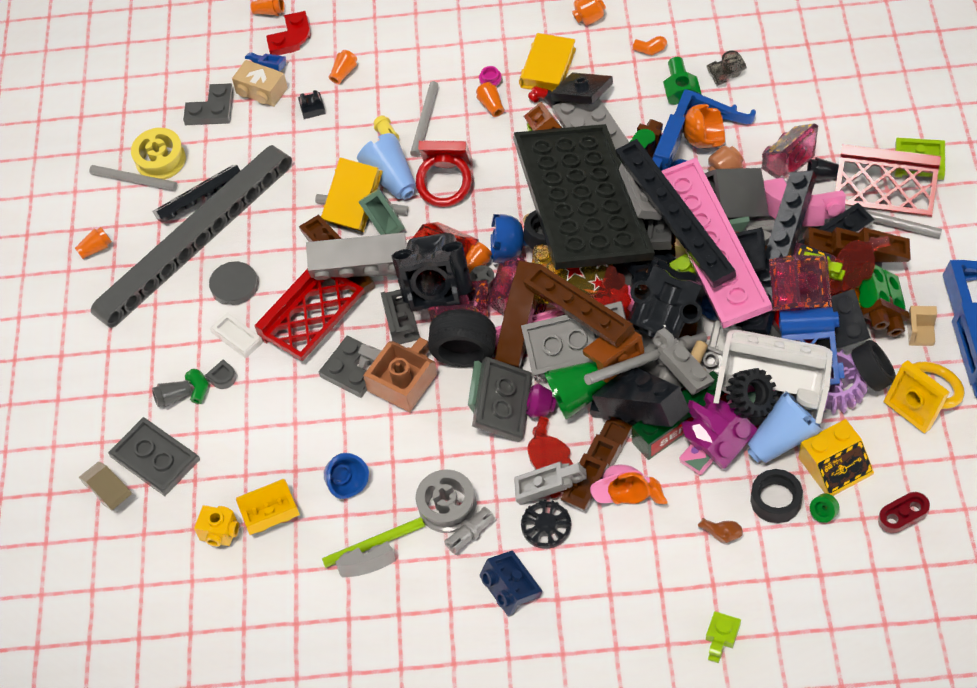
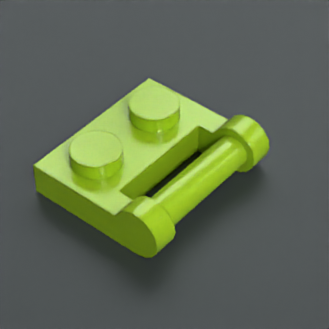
M896 138L895 151L941 156L937 180H944L945 140ZM902 169L894 171V177L902 178V175L908 176ZM922 172L917 176L932 177L933 173Z

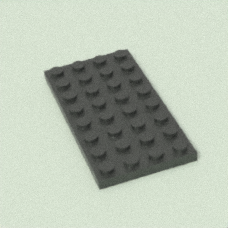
M606 124L514 132V144L555 270L653 259L654 249L642 218L637 217L619 171L621 162L617 157L616 149Z

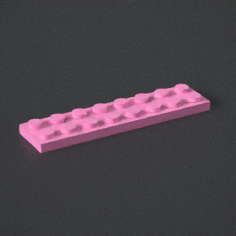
M697 158L662 170V173L736 270V277L713 288L686 251L723 329L771 311L772 304Z

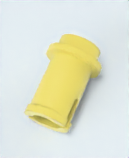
M381 115L374 120L375 131L381 135L392 133L399 139V135L391 126V120L388 117Z

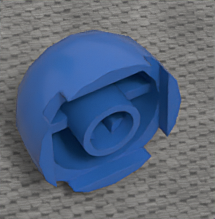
M493 214L491 227H495V229H493L490 239L492 262H511L520 256L523 246H528L524 240L522 224L511 215Z

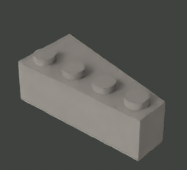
M405 232L306 242L308 272L311 278L316 280H326L330 277L394 276L396 272L391 256L396 251L406 249L407 240Z

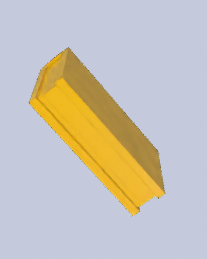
M537 33L534 42L531 44V50L525 66L521 71L520 87L531 90V88L538 86L553 91L566 79L576 48H574L575 39Z
M340 157L321 217L326 222L364 232L369 217L358 201L378 189L383 171L377 167Z

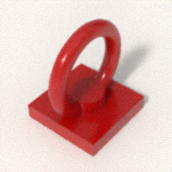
M419 141L418 150L423 159L416 174V188L419 195L424 201L436 207H450L461 202L468 194L472 184V175L468 166L471 165V154L467 142ZM433 165L439 168H453L456 165L462 174L460 189L457 193L447 198L433 196L425 185V176L428 170Z

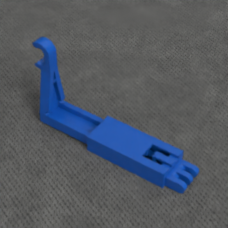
M684 89L674 115L670 114L655 150L653 161L661 171L671 167L681 142L685 115L695 105L708 104V108H717L721 112L722 119L742 124L753 123L756 110H751L750 114L738 112L736 104L730 107L694 91Z
M950 260L943 273V279L954 313L952 325L970 386L972 385L974 395L977 398V302H972L966 282L977 280V261Z

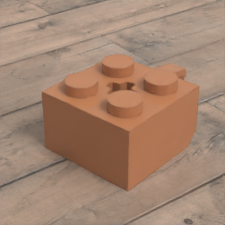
M420 337L411 348H406L394 341L388 342L363 375L367 391L411 412L437 375L435 361L426 356L429 352L428 341Z

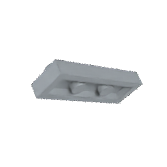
M621 163L619 171L637 217L661 220L662 217Z

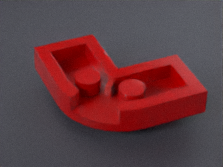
M306 11L284 15L287 31L266 35L270 54L283 55L300 50V45L307 38L311 37Z

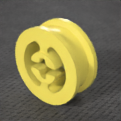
M149 129L141 133L131 146L132 159L141 175L165 180L176 175L185 164L186 154L180 138L170 129ZM167 147L172 148L170 154L167 150ZM147 154L149 156L150 161L145 160Z

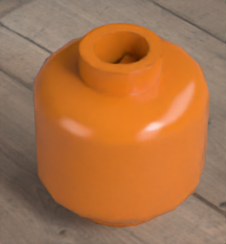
M575 0L573 3L575 10L572 11V14L578 23L582 21L585 25L589 26L604 16L606 6L602 0Z

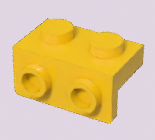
M285 479L236 498L249 535L263 532L269 527L281 522H287L300 515Z

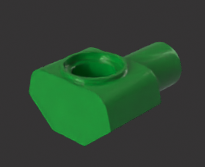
M681 57L671 58L668 61L671 76L663 81L669 104H679L684 89L702 94L697 76L686 72L683 59Z

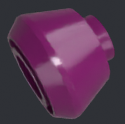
M539 383L531 387L526 406V413L530 418L544 417L549 412L554 411L556 398L552 396V391Z

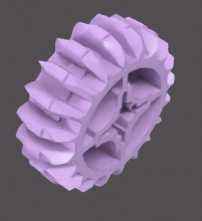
M843 348L837 352L838 363L843 362L845 378L840 379L839 385H830L824 412L826 409H830L833 415L836 413V409H839L843 414L847 411V407L853 410L856 407V403L862 402L868 389V384L858 372L851 353L845 355ZM831 368V376H830V379H833V371H832V368ZM853 383L852 387H850L848 390H842L843 388L847 387L848 384Z

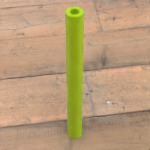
M419 517L323 557L322 561L325 568L336 564L335 562L348 551L359 548L362 553L366 552L376 545H382L386 541L390 542L425 527L422 517Z

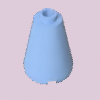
M392 133L382 134L378 136L380 140L376 143L368 142L360 150L356 159L359 163L382 170L383 173L379 183L397 199L403 198L406 200L415 193L416 183L396 136Z
M785 391L773 406V410L769 412L748 442L750 447L748 453L758 463L761 460L764 463L773 460L823 430L805 408L799 403L794 402L796 399L788 391Z

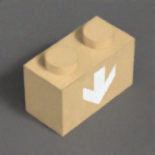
M248 60L243 62L232 77L236 94L273 107L288 88L283 72Z

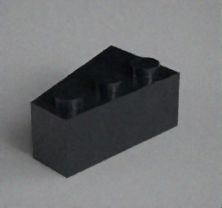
M637 367L618 374L592 395L602 418L605 420L619 417L622 418L623 422L637 419L642 420L643 424L672 427L690 411L679 386Z

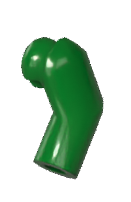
M193 368L186 372L185 380L194 386L190 398L191 402L202 404L209 384L202 372Z

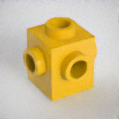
M203 505L194 530L200 541H205L211 546H230L233 537L235 538L238 534L239 522H237L234 512L227 507L218 506L216 508Z

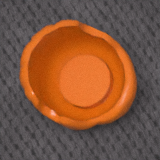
M699 104L691 107L685 115L683 128L686 140L692 146L702 149L720 147L725 143V128L721 112L717 108H708V104Z

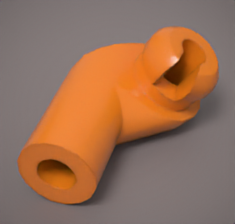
M657 36L648 42L636 39L633 43V50L648 55H655L666 47L667 40L663 36Z

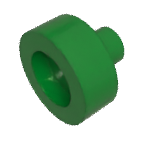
M820 494L810 503L811 515L817 521L827 523L838 515L839 503L830 494Z

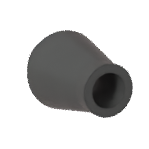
M187 380L158 383L156 387L152 388V393L157 407L164 406L165 408L190 395L191 388Z

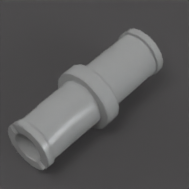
M483 507L469 521H463L461 528L444 541L447 547L453 545L449 549L452 553H458L471 539L476 540L479 537V533L495 520L493 513L490 516H486L491 512L488 508Z

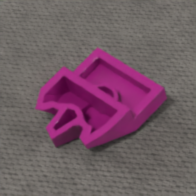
M706 393L704 397L705 407L689 400V413L694 420L692 422H682L685 437L696 449L703 450L721 469H724L753 437L757 428L747 418L740 417L741 414L736 415L734 413L736 408L730 409L728 403L719 399V404L713 403L715 396Z

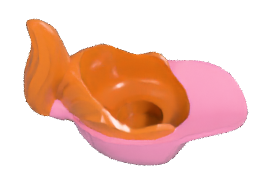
M629 465L610 466L606 469L603 479L596 481L590 487L592 497L599 503L637 504L649 496L655 503H668L663 494L661 484L657 479L646 477Z

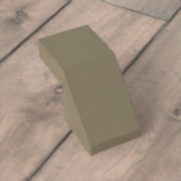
M100 461L78 477L86 487L95 493L101 503L111 511L132 495V492L107 465Z

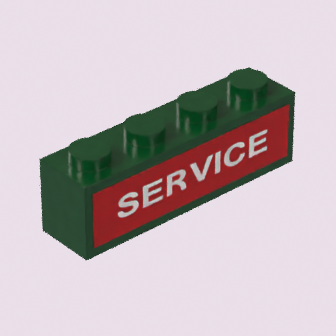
M714 370L709 373L714 379L711 386L694 395L687 389L682 391L687 405L689 400L705 407L704 397L706 393L715 396L719 375ZM721 390L720 399L728 403L729 400L726 399V395L730 394ZM688 412L672 427L643 424L641 420L632 426V443L650 460L684 436L682 422H692L694 418Z

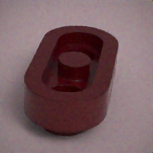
M910 492L881 509L878 517L879 526L888 533L903 531L923 520L928 515L930 508L929 499L920 492ZM910 507H917L919 511H913ZM888 519H894L897 523H890Z

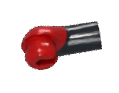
M538 86L531 88L532 91L528 94V98L536 103L542 98L551 107L561 102L552 100L551 90Z

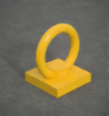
M907 360L901 365L883 402L923 433H926L931 429L940 410L959 405L964 398L965 391L960 379L946 367L932 362H916L912 364ZM924 372L934 373L944 378L952 386L953 396L947 398L950 392Z

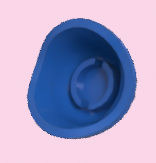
M340 453L334 456L325 466L323 478L333 496L339 499H346L360 493L365 488L369 479V469L366 463L357 455Z

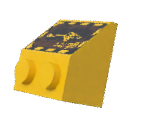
M847 419L802 441L800 444L798 458L824 493L834 496L874 474L862 439Z

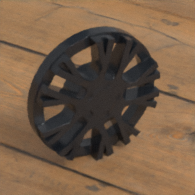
M540 500L539 503L528 506V509L526 508L524 515H522V534L535 547L542 549L557 547L570 535V515L567 509L559 505L558 502ZM546 507L550 508V513H546ZM542 508V513L538 514L535 512V510ZM555 510L561 512L559 515H553ZM526 524H534V525H535L534 527L529 528V529H526V528H525V525H526ZM557 527L566 528L565 533L559 532ZM537 531L538 533L531 538L530 536ZM555 534L558 540L554 541L551 535ZM540 536H548V543L539 542Z

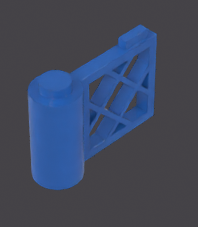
M832 307L779 311L781 338L800 342L813 340L810 344H815L817 340L829 339L830 350L833 353L831 365L833 379H830V385H839L840 379H844L845 375L843 362L838 363L835 341V327H839L838 311L833 312Z

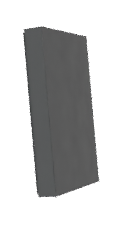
M485 357L481 364L472 427L520 442L523 439L532 372Z
M142 417L108 452L112 459L164 497L200 461L196 453L145 417Z

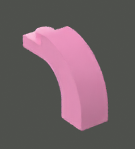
M783 178L764 181L768 213L775 219L787 185ZM843 190L811 195L802 226H823L825 219L835 218L843 213L846 195Z

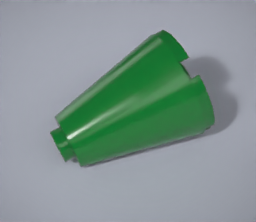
M594 361L553 369L544 373L565 419L572 417L592 402V395L607 384L603 380L590 385L585 383L584 376L598 370L597 364Z

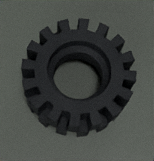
M759 368L743 370L732 375L734 378L728 380L731 386H726V391L730 392V395H726V399L732 401L728 405L730 409L736 408L734 410L736 415L741 414L740 417L752 418L767 415V412L773 410L771 405H775L777 401L773 399V396H777V391H773V387H776L775 382L770 383L772 376L770 374L765 375L767 371L759 370ZM749 383L755 389L756 398L754 403L748 397L747 389Z

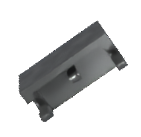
M401 290L387 293L380 292L392 341L404 344L418 340L420 336L409 303H405L402 297L397 298L402 296Z

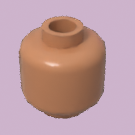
M722 146L708 158L710 167L707 170L709 172L715 169L743 168L742 162L744 159L735 147Z

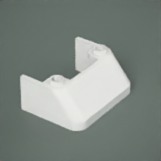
M731 330L727 333L713 403L719 404L721 390L730 394L729 391H726V386H731L728 380L734 378L732 376L734 373L759 368V370L767 371L765 375L770 374L772 376L770 383L775 382L776 384L773 390L797 394L796 400L803 408L809 410L817 409L816 423L821 424L830 387L833 353L830 349L820 345L748 331Z

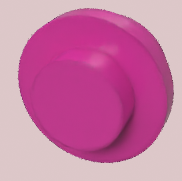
M494 66L484 67L479 74V82L481 84L491 82L497 86L502 80L500 71Z

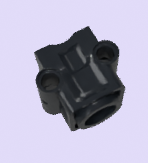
M451 233L412 238L408 241L406 249L396 251L391 256L403 301L409 303L411 312L425 310L434 306L459 305L461 296L473 290L463 245L461 242L456 241L455 236Z
M653 257L648 271L637 272L631 279L630 294L635 302L630 311L629 322L633 324L635 329L654 338L657 331L665 328L673 335L674 339L678 340L684 324L696 323L702 316L701 299L698 295L702 287L700 278L697 274L690 271L675 270L666 261ZM643 284L648 288L646 290H639L636 286ZM689 304L696 306L694 309L687 310L684 308L686 305Z

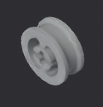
M448 469L435 471L421 481L416 491L415 499L420 517H422L424 524L434 531L441 533L455 532L461 528L463 521H469L475 515L477 502L470 480L458 471ZM454 490L461 492L465 496L461 505ZM432 497L434 500L436 510H438L439 513L432 511L428 507V504Z

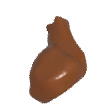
M702 518L698 523V527L706 530L722 543L731 542L743 535V529L736 521L714 523Z

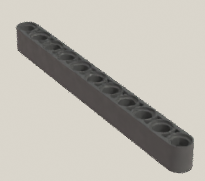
M274 145L264 149L96 299L91 306V314L110 328L117 326L283 176L291 167V156Z

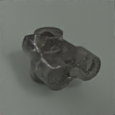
M734 50L725 52L722 55V61H714L706 65L716 86L726 83L727 79L731 77H738L743 70L747 69L742 56Z

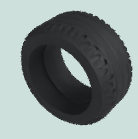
M454 309L437 315L431 321L428 348L431 355L438 361L454 367H473L474 361L482 363L485 357L491 358L494 354L496 328L493 322L485 315L472 310Z

